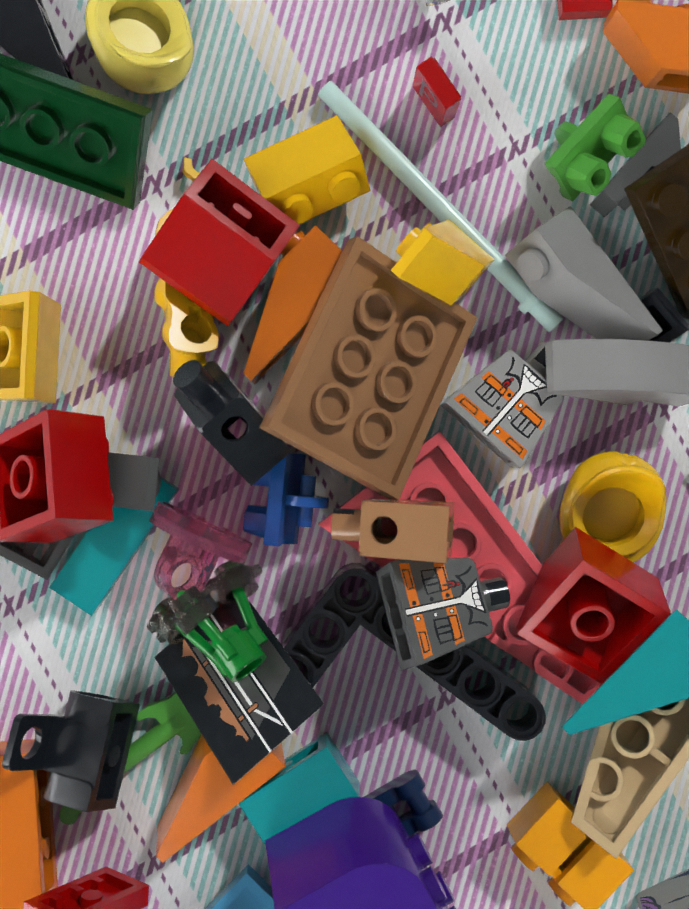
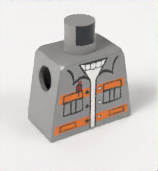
M541 342L526 360L522 359L511 349L502 353L445 399L440 406L512 468H521L563 402L564 396L547 393L545 342Z

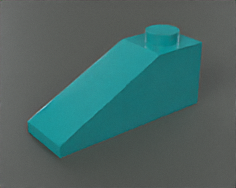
M676 609L563 724L562 728L569 735L688 699L689 620Z

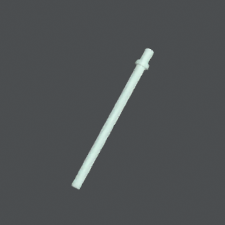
M329 81L322 87L318 97L338 115L354 134L440 222L450 219L495 259L487 270L520 303L517 308L523 314L529 312L548 332H551L564 318L556 310L535 297L515 268L333 81Z

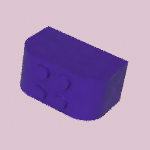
M350 797L336 801L265 840L275 909H456L455 906L448 908V905L453 903L455 899L440 871L435 873L431 866L427 867L433 861L420 835L416 833L410 837L397 814L388 805L376 799Z

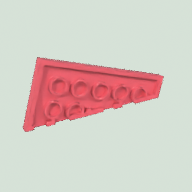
M440 431L423 443L399 500L455 502L453 543L450 558L472 559L475 562L480 581L501 577L506 582L510 593V604L507 608L489 612L493 631L484 637L530 667L534 672L575 700L584 704L602 684L516 633V626L540 573L542 564ZM365 487L339 508L361 510L362 500L388 498ZM333 512L318 523L319 526L330 533ZM383 518L381 521L382 532L386 536H396V523L392 519ZM344 541L359 552L358 541ZM367 557L368 559L374 561L381 567L385 566L391 561L401 560Z

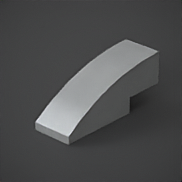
M560 339L545 342L547 393L629 405L639 401L678 407L689 404V345L627 339Z

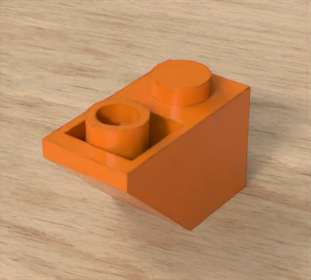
M617 0L604 21L603 33L642 85L650 89L689 94V4H681L674 7L653 4L651 0Z

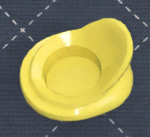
M88 0L85 9L87 35L99 63L116 84L135 93L155 94L170 90L183 81L193 62L194 45L188 17L179 0Z

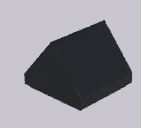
M658 287L649 290L640 298L641 302L663 330L649 341L670 343L689 330L688 322Z

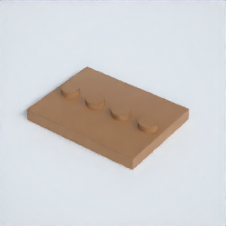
M356 236L347 240L259 428L388 499L399 500L478 317L456 302L453 305H449L398 278L391 271L397 262Z

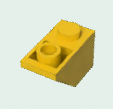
M448 219L434 225L429 222L421 230L415 227L397 247L396 253L401 258L391 271L398 278L449 305H453L466 294L495 259Z

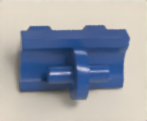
M289 453L253 484L269 487L267 506L248 505L244 513L243 530L244 532L264 538L263 545L279 547L282 544H297L299 526L312 527L313 508H328L329 506L328 497L315 496L316 476L304 475L306 454Z

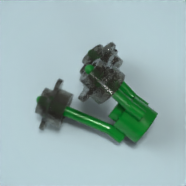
M240 559L230 560L219 565L214 571L216 577L204 582V590L202 592L193 585L188 590H181L172 595V597L161 601L154 609L152 617L148 621L147 629L151 633L157 632L156 639L161 643L167 641L170 644H177L187 638L215 664L224 678L228 676L233 683L242 680L255 671L267 657L261 646L266 644L269 639L258 626L247 599L259 588L255 578L263 572L261 565H244V562ZM212 591H216L222 604L237 603L247 630L241 631L238 625L230 626L222 632L218 630L208 618L220 607L211 597L210 593ZM197 626L210 638L212 645L194 630Z

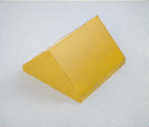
M29 290L0 295V401L56 403L61 304L41 292Z

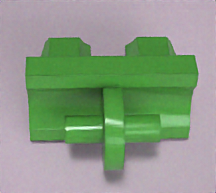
M608 94L578 127L571 122L564 121L555 129L554 134L560 147L544 164L559 183V192L562 197L573 202L581 192L597 196L609 184L612 173L608 163L616 154L625 158L633 157L645 145L646 138L639 122L627 115L620 97Z

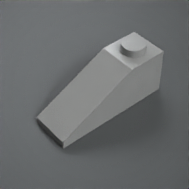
M571 206L537 227L505 254L535 297L596 339L649 341L663 331Z

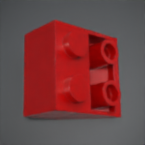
M211 159L184 192L141 256L139 263L223 324L229 326L300 225L214 159Z

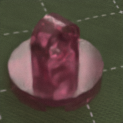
M158 501L149 521L156 527L169 533L170 537L156 564L154 579L158 588L171 598L179 601L176 595L181 590L185 591L192 600L200 595L206 587L219 557L237 563H245L253 544L251 541L225 527L221 529L205 521L206 518L175 505ZM190 563L191 574L188 580L181 586L172 587L171 578L176 568L181 564Z

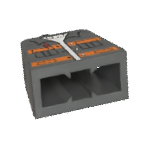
M449 558L447 563L395 560L376 571L401 671L425 664L491 634L493 625L489 612L507 608L510 604V593L504 579L496 577L480 581L475 562L470 558Z

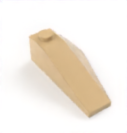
M689 698L599 726L571 823L616 859L689 759Z

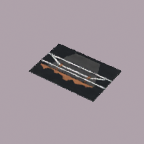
M232 590L205 612L220 632L233 625H238L241 631L247 630ZM250 601L249 604L257 624L269 640L261 646L267 655L265 661L242 680L233 683L228 676L224 678L215 664L182 634L155 656L156 661L233 785L324 705V702ZM196 622L192 623L190 626L212 645V641Z

